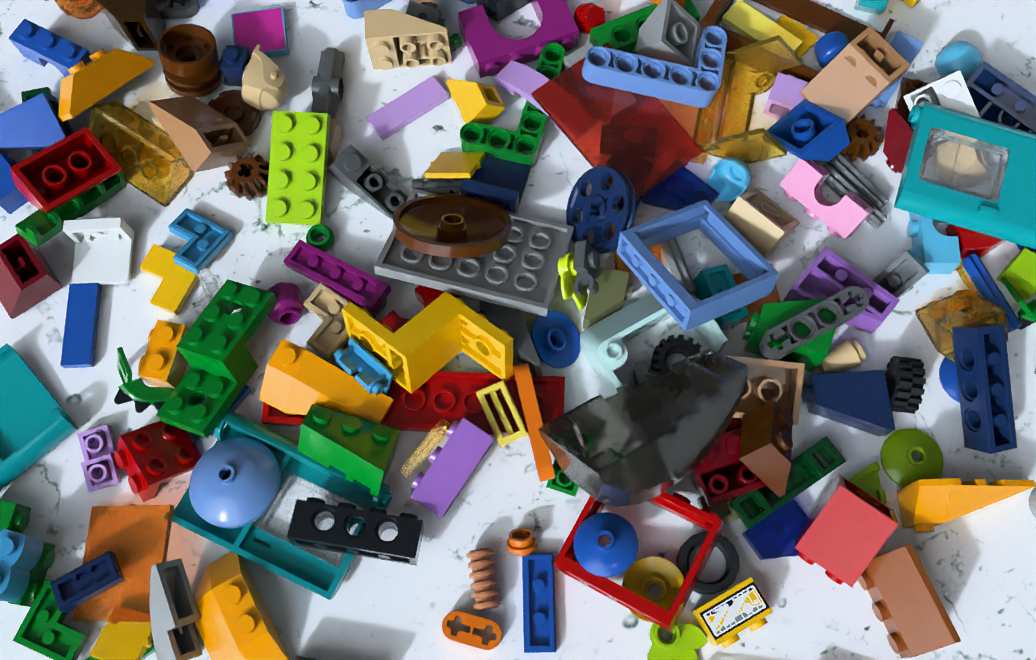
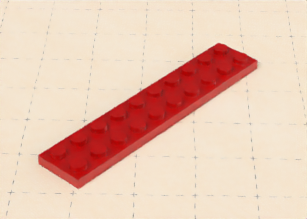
M356 371L355 373H353V374H351V375H352L353 377H355V375L358 374L359 372ZM438 371L411 394L392 379L386 396L392 398L394 402L381 425H386L400 431L447 433L455 420L461 422L463 418H466L488 434L494 435L476 392L502 380L491 373ZM513 374L505 384L527 430ZM531 375L546 437L562 438L565 377H535ZM499 389L495 391L513 432H518L519 429ZM485 395V399L501 434L508 436L490 395ZM263 403L261 422L264 425L301 426L306 415L286 414Z

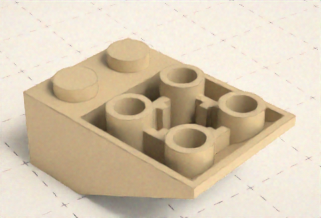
M394 9L364 11L365 40L374 70L452 64L447 28Z

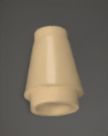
M853 338L849 341L845 339L829 352L827 357L819 364V368L823 374L841 372L860 366L861 361L866 359V355L856 339Z

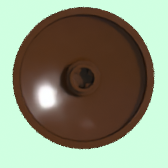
M458 194L422 196L403 203L393 214V233L395 237L405 246L433 256L449 258L481 256L502 248L511 237L512 220L510 215L500 206L472 196Z

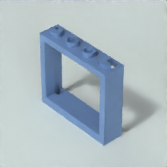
M706 199L620 232L617 247L618 256L685 332L771 295L779 276V272ZM699 228L749 281L696 302L648 248Z

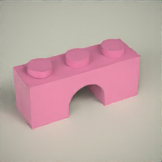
M799 159L779 184L785 189V195L793 201L801 202L806 207L805 211L816 220L820 218L827 224V230L835 237H842L845 240L852 236L875 209L853 191L846 194L838 203L828 201L822 193V184L830 172L815 160Z

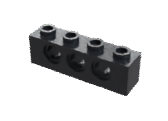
M307 497L306 501L296 500L287 538L292 545L417 566L424 524L423 520H418L419 517L410 513H400V516L387 514L386 510L380 508H369L368 511L356 509V506L350 503L339 502L335 506L325 504V501L319 498ZM327 518L334 520V524L330 529H318L322 520ZM360 523L366 526L365 531L361 535L354 536L349 533L351 527L355 524ZM386 529H394L398 532L397 536L391 541H384L380 538Z

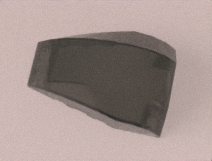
M707 349L672 364L673 370L659 376L658 372L655 371L646 375V382L630 388L628 383L617 387V394L603 399L602 395L591 398L540 427L538 431L565 475L595 500L616 507L641 504L664 493L684 479L710 454L728 428L741 401L749 375L747 365Z

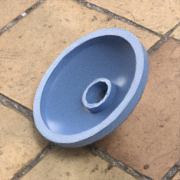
M231 438L214 445L201 456L190 477L189 497L194 510L202 519L220 528H238L256 521L271 507L279 492L281 470L278 460L267 446L251 438ZM231 471L230 477L223 480L224 475Z

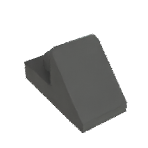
M909 249L876 276L873 281L899 299L913 289V286L927 275L930 270Z

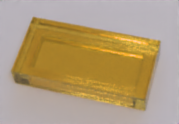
M440 419L405 460L400 468V472L409 478L445 436L451 425L444 419Z

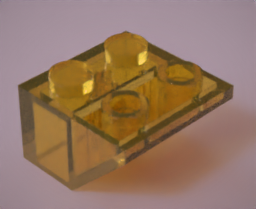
M967 289L956 291L951 296L939 301H932L927 306L915 310L918 320L935 349L955 363L952 327L975 322L1005 324L1006 342L1008 341L1006 310Z

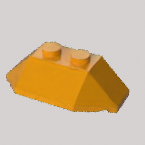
M102 48L89 56L92 61L86 65L83 61H80L68 68L70 74L61 80L58 119L63 122L79 115L154 66V61L118 48L108 52Z
M231 551L208 564L194 594V599L201 618L195 624L210 659L290 660L243 557Z

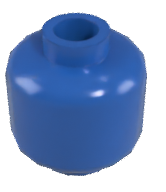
M830 32L816 42L814 54L822 69L850 43L844 33Z

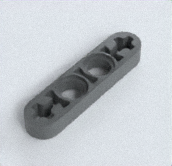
M859 286L847 287L769 329L764 333L759 342L761 353L771 360L780 359L854 319L868 307V293ZM849 298H857L859 300V303L857 305L851 304L844 310H842L841 306L844 305ZM821 309L831 310L835 315V321L831 323L823 321L819 316V311ZM795 323L805 324L809 329V335L806 337L796 335L793 331V325ZM786 334L787 340L783 341L779 350L776 347L770 348L768 346L771 339L778 341Z

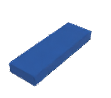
M99 283L69 284L60 366L63 368L94 367L102 286Z
M530 553L529 555L522 556L524 653L556 652L554 553Z

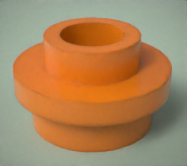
M527 528L512 530L506 541L507 550L517 556L529 555L538 546L537 538L534 536L533 531Z

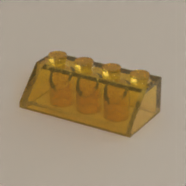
M119 101L92 105L88 129L122 167L126 182L164 207L169 206L194 177V172L168 133Z

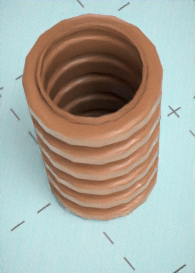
M491 548L475 549L466 554V557L470 559L468 568L472 570V573L469 574V578L473 579L470 587L475 592L472 594V599L476 600L473 608L477 610L497 608L502 604V600H498L500 590L496 588V585L499 584V580L495 579V575L498 573L493 567L496 564V560L492 559V555L495 552Z

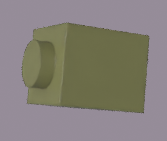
M600 266L597 268L596 281L599 284V290L597 294L589 292L583 320L584 330L621 310L624 300L630 301L633 283H628L630 272Z

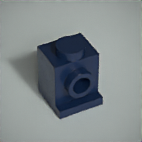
M227 45L226 49L223 50L220 58V70L225 75V85L242 87V76L252 56L248 47Z

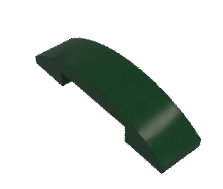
M826 436L791 460L785 495L778 497L766 486L740 495L729 504L749 530L842 465L846 460Z

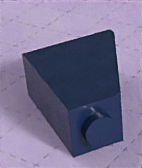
M884 370L810 375L803 383L804 385H802V401L807 403L808 412L879 437L886 436L895 430Z

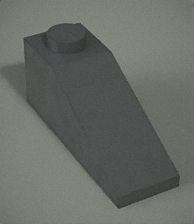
M479 300L481 311L476 313L483 314L490 323L499 329L506 330L513 338V358L520 364L528 363L530 372L535 377L542 376L540 360L521 311Z

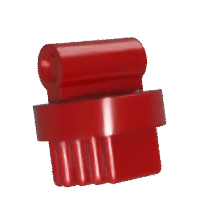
M593 3L579 5L573 16L579 32L590 34L591 28L604 24L605 11Z

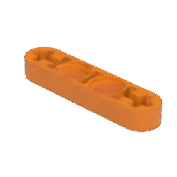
M528 363L513 366L539 481L555 479Z

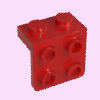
M161 420L120 435L116 452H114L116 464L120 469L124 468L129 476L128 483L134 494L138 493L143 502L155 498L160 483L193 470L202 456L195 443L191 442L186 430Z

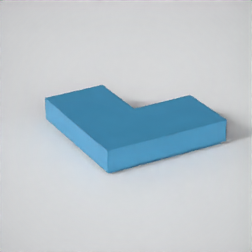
M188 208L168 226L171 233L188 241L173 257L175 264L196 275H199L233 239L232 231Z

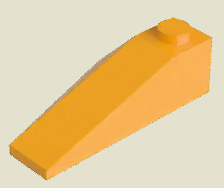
M284 338L267 363L259 396L260 401L286 414L306 415L311 405L314 404L378 424L382 423L394 402L392 398L383 393L379 395L369 394L352 375Z

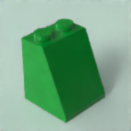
M825 299L764 303L758 313H752L750 321L745 326L742 339L747 340L744 350L765 357L759 349V342L764 333ZM821 309L819 311V316L823 321L827 323L835 321V315L831 310ZM795 323L793 325V331L796 335L800 337L809 335V329L805 324ZM835 329L777 360L805 364L804 370L813 372L829 354ZM786 334L778 341L771 339L768 346L770 348L776 347L779 350L783 341L787 340Z

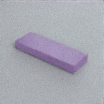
M431 76L367 116V121L383 141L447 101L449 96L436 78Z

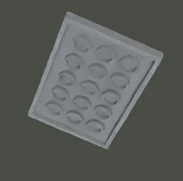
M412 188L407 201L422 196L435 195L436 193ZM505 210L512 220L511 237L507 244L492 253L466 258L439 257L418 252L402 244L395 237L392 229L374 265V270L377 275L547 317L560 277L558 260L568 252L574 226Z

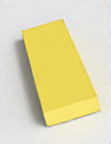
M738 0L722 17V22L740 35L789 58L802 46V40L742 0Z

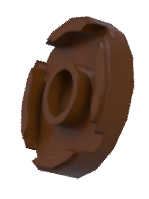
M240 90L224 91L219 94V97L215 100L212 99L208 103L209 107L236 122L246 137L251 135L259 126L261 111L244 102L242 91Z

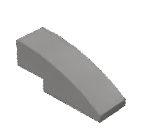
M179 558L151 566L149 608L157 660H193L203 655L193 623L201 620L182 559Z

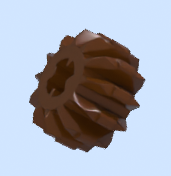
M865 113L860 118L856 117L846 125L850 145L842 150L841 154L844 156L849 155L851 162L856 160L857 157L862 162L867 160L869 156L873 157L883 142L884 137L880 135L882 127L874 126L875 119L866 120Z
M247 152L245 158L237 155V161L235 163L228 162L230 170L224 172L227 179V187L239 199L245 196L247 200L251 201L254 195L262 198V191H268L269 163L264 161L263 157L259 154L253 157L252 154Z

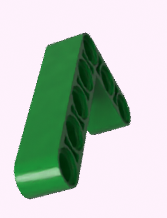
M558 43L545 45L536 67V71L559 87L563 78L564 47ZM526 100L517 132L477 122L466 123L460 129L462 151L485 152L486 156L529 165L531 169L538 162L550 117ZM535 127V128H537V129H535V130H530V129H528V128ZM472 138H476V139H477L476 141H468L469 139H472ZM498 144L504 145L503 147H500V148H499V147H494L495 145H498ZM524 150L531 151L530 153H527V154L521 153V151H524Z

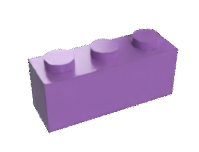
M463 418L461 422L457 420L453 422L446 433V436L449 437L443 448L437 446L428 460L432 465L426 474L420 472L411 485L414 491L410 497L440 518L446 515L496 440V438L466 418Z

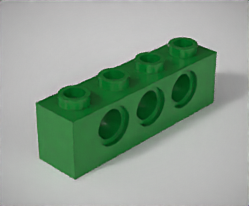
M686 0L682 8L699 22V12L691 0ZM652 4L591 28L589 42L593 46H602L639 55L635 52L639 28L658 5Z

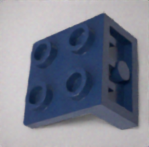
M486 156L481 163V168L476 170L470 180L463 179L460 188L461 195L481 198L500 206L504 210L518 213L530 174V166Z

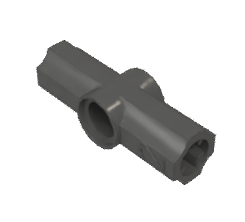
M327 47L324 51H321L318 74L313 76L311 85L313 97L311 112L328 113L331 115V119H336L338 101H342L344 92L342 75L345 55L344 52L336 48Z

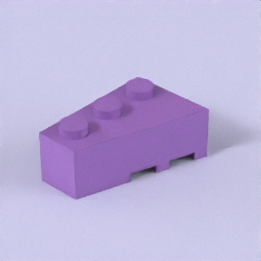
M825 247L791 287L783 302L825 299L847 287L859 286L868 293V307L859 316L844 324L872 334L884 322L900 300ZM849 298L842 305V310L851 304L857 305L859 300L857 298Z

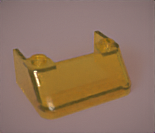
M779 35L725 53L720 88L708 107L698 109L692 142L700 152L720 158L727 156L739 158L746 164L787 155V150L764 128L749 131L755 95L762 94L772 88L777 71L801 65L802 59Z

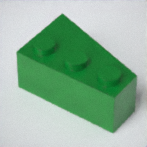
M312 404L301 424L298 451L328 469L332 466L346 474L345 479L352 483L357 480L370 488V494L378 498L395 455L400 430Z

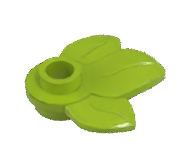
M653 623L649 632L652 646L647 654V660H698L695 650L706 645L708 640L697 626L693 624L679 625L676 623L670 640L664 641L660 638V631L663 628Z

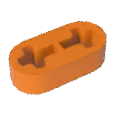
M453 611L448 613L442 621L443 634L448 639L482 650H492L502 640L501 628L496 622L461 611ZM457 617H461V623L471 627L470 632L458 631L457 636H453L452 629L448 627L449 621L455 622ZM487 626H492V632L497 634L496 640H490L488 645L482 644L483 638L474 635L475 628L486 630Z

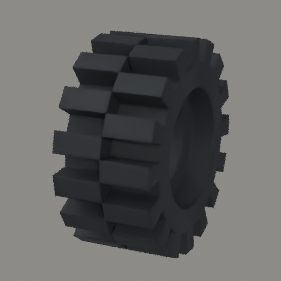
M681 334L678 335V338L670 335L667 340L662 339L659 345L654 349L650 369L654 372L655 380H659V386L663 387L666 385L668 387L667 390L671 392L673 389H677V392H682L685 388L687 391L692 389L693 385L700 381L705 371L707 360H704L706 354L705 351H700L701 345L699 342L695 345L692 343L693 338L689 336L688 340H685L684 335ZM676 353L684 355L689 361V369L684 373L672 372L667 366V358L670 355Z
M893 356L890 362H888L885 378L892 411L913 414L915 411H918L919 404L922 403L921 395H924L925 392L923 384H926V378H923L926 372L923 369L924 363L921 362V359Z

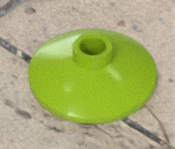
M916 429L898 430L891 434L881 447L880 460L884 472L894 483L903 488L917 480L938 479L942 473V452L934 439L922 431ZM912 452H916L919 455V462L913 460Z

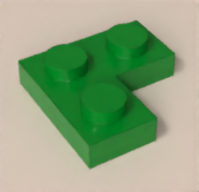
M46 579L12 641L53 660H77L90 635L63 623L68 612L63 613L59 611L50 585L53 581Z

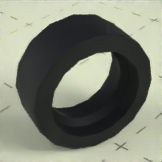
M708 532L692 535L680 547L676 557V566L683 574L684 579L690 569L689 557L691 552L696 547L702 545ZM720 535L715 547L723 553L726 560L724 575L714 582L698 580L693 589L698 594H716L727 589L736 580L739 572V556L734 545L722 535Z

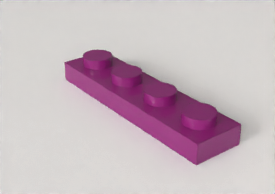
M302 240L297 242L283 261L288 268L319 284L322 282L336 293L375 313L392 291L389 284Z

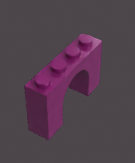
M532 0V7L541 26L533 35L519 40L507 39L496 33L490 24L483 5L457 12L459 29L479 77L497 75L511 60L521 64L539 60L543 47L549 43L562 45L565 52L578 47L579 29L566 1Z

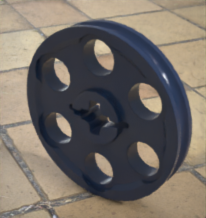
M597 166L586 171L577 180L570 193L566 209L567 225L574 226L572 235L574 244L584 240L589 243L588 237L593 230L594 240L590 245L599 254L609 253L618 247L620 232L632 228L636 216L637 201L633 184L625 173L615 168ZM612 176V186L608 190L606 186L607 180ZM591 183L592 191L590 195L587 196L586 189L588 184ZM621 197H624V207L619 211L618 202ZM582 210L583 218L579 223L577 219L578 213ZM612 225H614L615 233L614 236L610 239L609 229Z

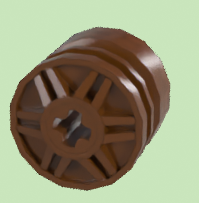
M179 24L168 28L160 35L157 41V50L163 65L166 84L172 92L180 96H193L195 98L208 95L220 86L223 79L222 71L220 70L216 39L210 30L195 24Z

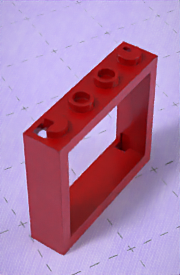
M607 464L553 565L563 574L672 633L724 529L723 520L719 519L720 515L711 512V509L703 506L702 509L691 505V501L679 493L674 492L673 495L662 491V487L650 479H645L643 482L633 477L634 473L629 469H623L619 466L616 469ZM615 486L709 531L669 611L605 577L589 573L575 561L576 556L573 544L578 527L588 517L602 512Z

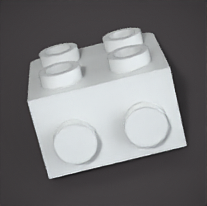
M108 215L98 219L78 217L76 220H64L63 232L75 242L72 282L74 284L99 283L100 285L125 284L130 281L134 231L121 217Z

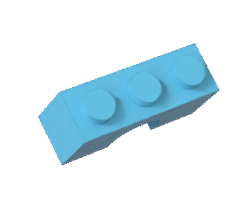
M935 184L952 190V184ZM909 212L910 221L908 222L907 233L912 239L911 251L930 270L928 274H951L961 264L958 236L942 235L933 225V222L941 221Z

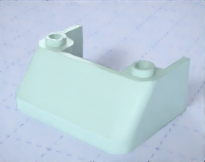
M652 293L586 328L580 336V348L620 412L625 409L629 396L614 371L626 363L628 351L624 343L672 317ZM691 295L696 300V302L701 301L697 297ZM713 319L695 327L711 353L721 354L728 339L716 321Z

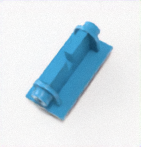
M350 337L346 350L340 348L334 353L335 363L342 367L349 375L358 371L359 373L355 375V380L369 394L379 395L382 392L386 395L394 373L353 337Z

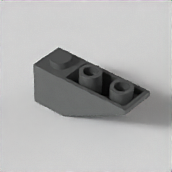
M352 144L327 169L348 190L391 220H393L395 210L408 199V196Z

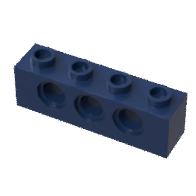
M975 322L952 327L965 448L988 454L1017 448L1005 324Z

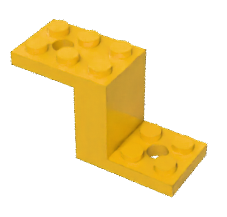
M446 291L396 332H393L386 324L381 325L373 319L369 311L364 308L360 309L352 302L342 308L348 339L353 337L382 364L387 366L394 373L393 380L411 394L461 351L498 378L504 380L505 383L513 376V338L506 330L499 329L490 323L483 314L473 311L462 299L455 298Z

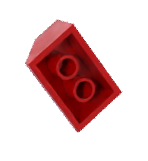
M86 126L11 166L10 171L14 185L31 205L45 213H49L122 171V167Z

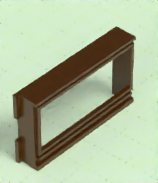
M714 0L701 21V25L705 28L714 25L725 30L727 34L725 53L773 76H777L779 72L810 82L819 73V71L720 26L722 17L735 0ZM752 0L824 34L842 32L850 42L868 28L864 24L810 0ZM890 18L882 33L877 30L875 31L885 40L895 20Z

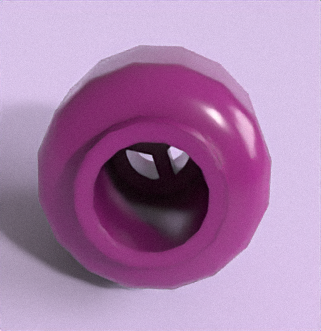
M280 282L267 290L273 292L278 299L268 313V317L273 322L289 326L297 323L304 315V300L301 290L297 285Z

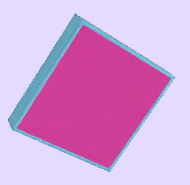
M283 6L231 14L234 46L248 47L252 55L255 47L259 44L261 45V52L269 58L289 55Z

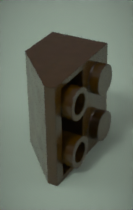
M96 0L114 29L137 51H158L157 41L166 30V23L153 0Z

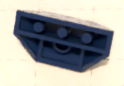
M984 61L966 82L980 118L1036 134V96Z

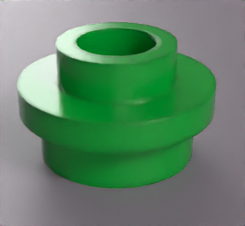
M321 224L312 226L306 235V242L322 251L329 250L335 241L331 228ZM319 237H325V240L322 242H316Z

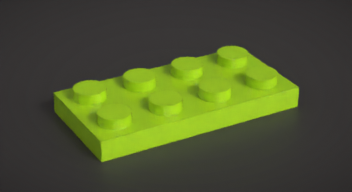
M273 110L265 222L306 226L323 225L331 115L328 113Z

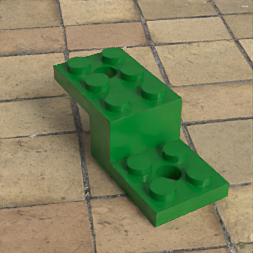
M229 279L226 280L176 345L191 368L157 412L156 416L162 422L208 439L259 367L245 345L278 301L273 292ZM242 308L240 312L232 313L234 310ZM205 398L202 404H197L194 406L197 400Z

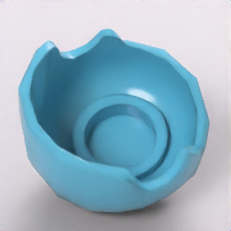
M963 40L956 41L947 45L937 54L935 66L938 74L941 76L960 70L964 81H968L982 64V54L973 44Z
M727 156L712 166L713 172L708 177L707 184L711 193L719 201L733 202L738 196L749 190L752 181L751 170L741 159Z

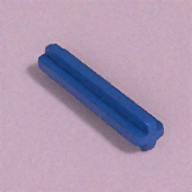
M974 253L965 257L961 264L998 323L1005 324L1006 333L1018 329L1021 326V322L979 256Z

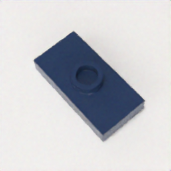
M108 551L54 580L50 585L59 611L66 613L123 582L125 579L115 553Z

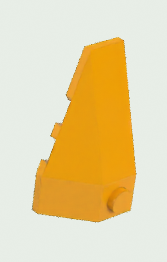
M960 478L917 480L896 491L902 528H914L915 533L935 532L934 527L1035 487L1034 480L1003 479L991 481L989 485H986L985 479H974L966 482H961Z

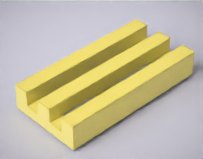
M504 380L476 392L500 449L509 443L517 442L520 438L528 437V432ZM501 390L519 429L518 432H513L495 391ZM487 394L490 395L508 434L504 438L485 399Z

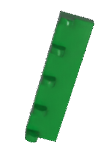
M119 172L49 213L38 209L15 225L17 233L39 248L63 231L64 220H76L78 217L85 216L125 188L124 172Z

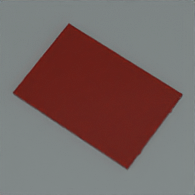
M608 42L602 46L614 49ZM585 58L547 81V83L531 94L593 168L597 166L615 168L629 177L635 190L636 200L645 196L647 192L682 167L688 165L689 162L703 152L701 147L658 98L587 82L582 76ZM610 176L607 180V185L611 188L613 182L612 176ZM621 197L620 200L624 204V197Z

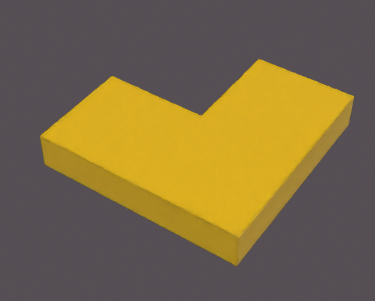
M153 244L139 267L143 272L163 279L150 303L157 308L178 316L203 271L196 275L175 264L173 257L177 253Z

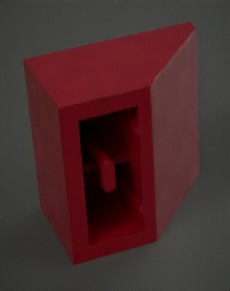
M18 233L0 244V302L11 319L16 318L63 288L37 246Z
M741 427L687 445L681 453L692 484L708 506L767 486L739 459Z

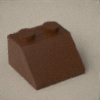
M771 400L742 415L739 459L778 497L785 495L791 467L793 418L786 409H782L774 400Z

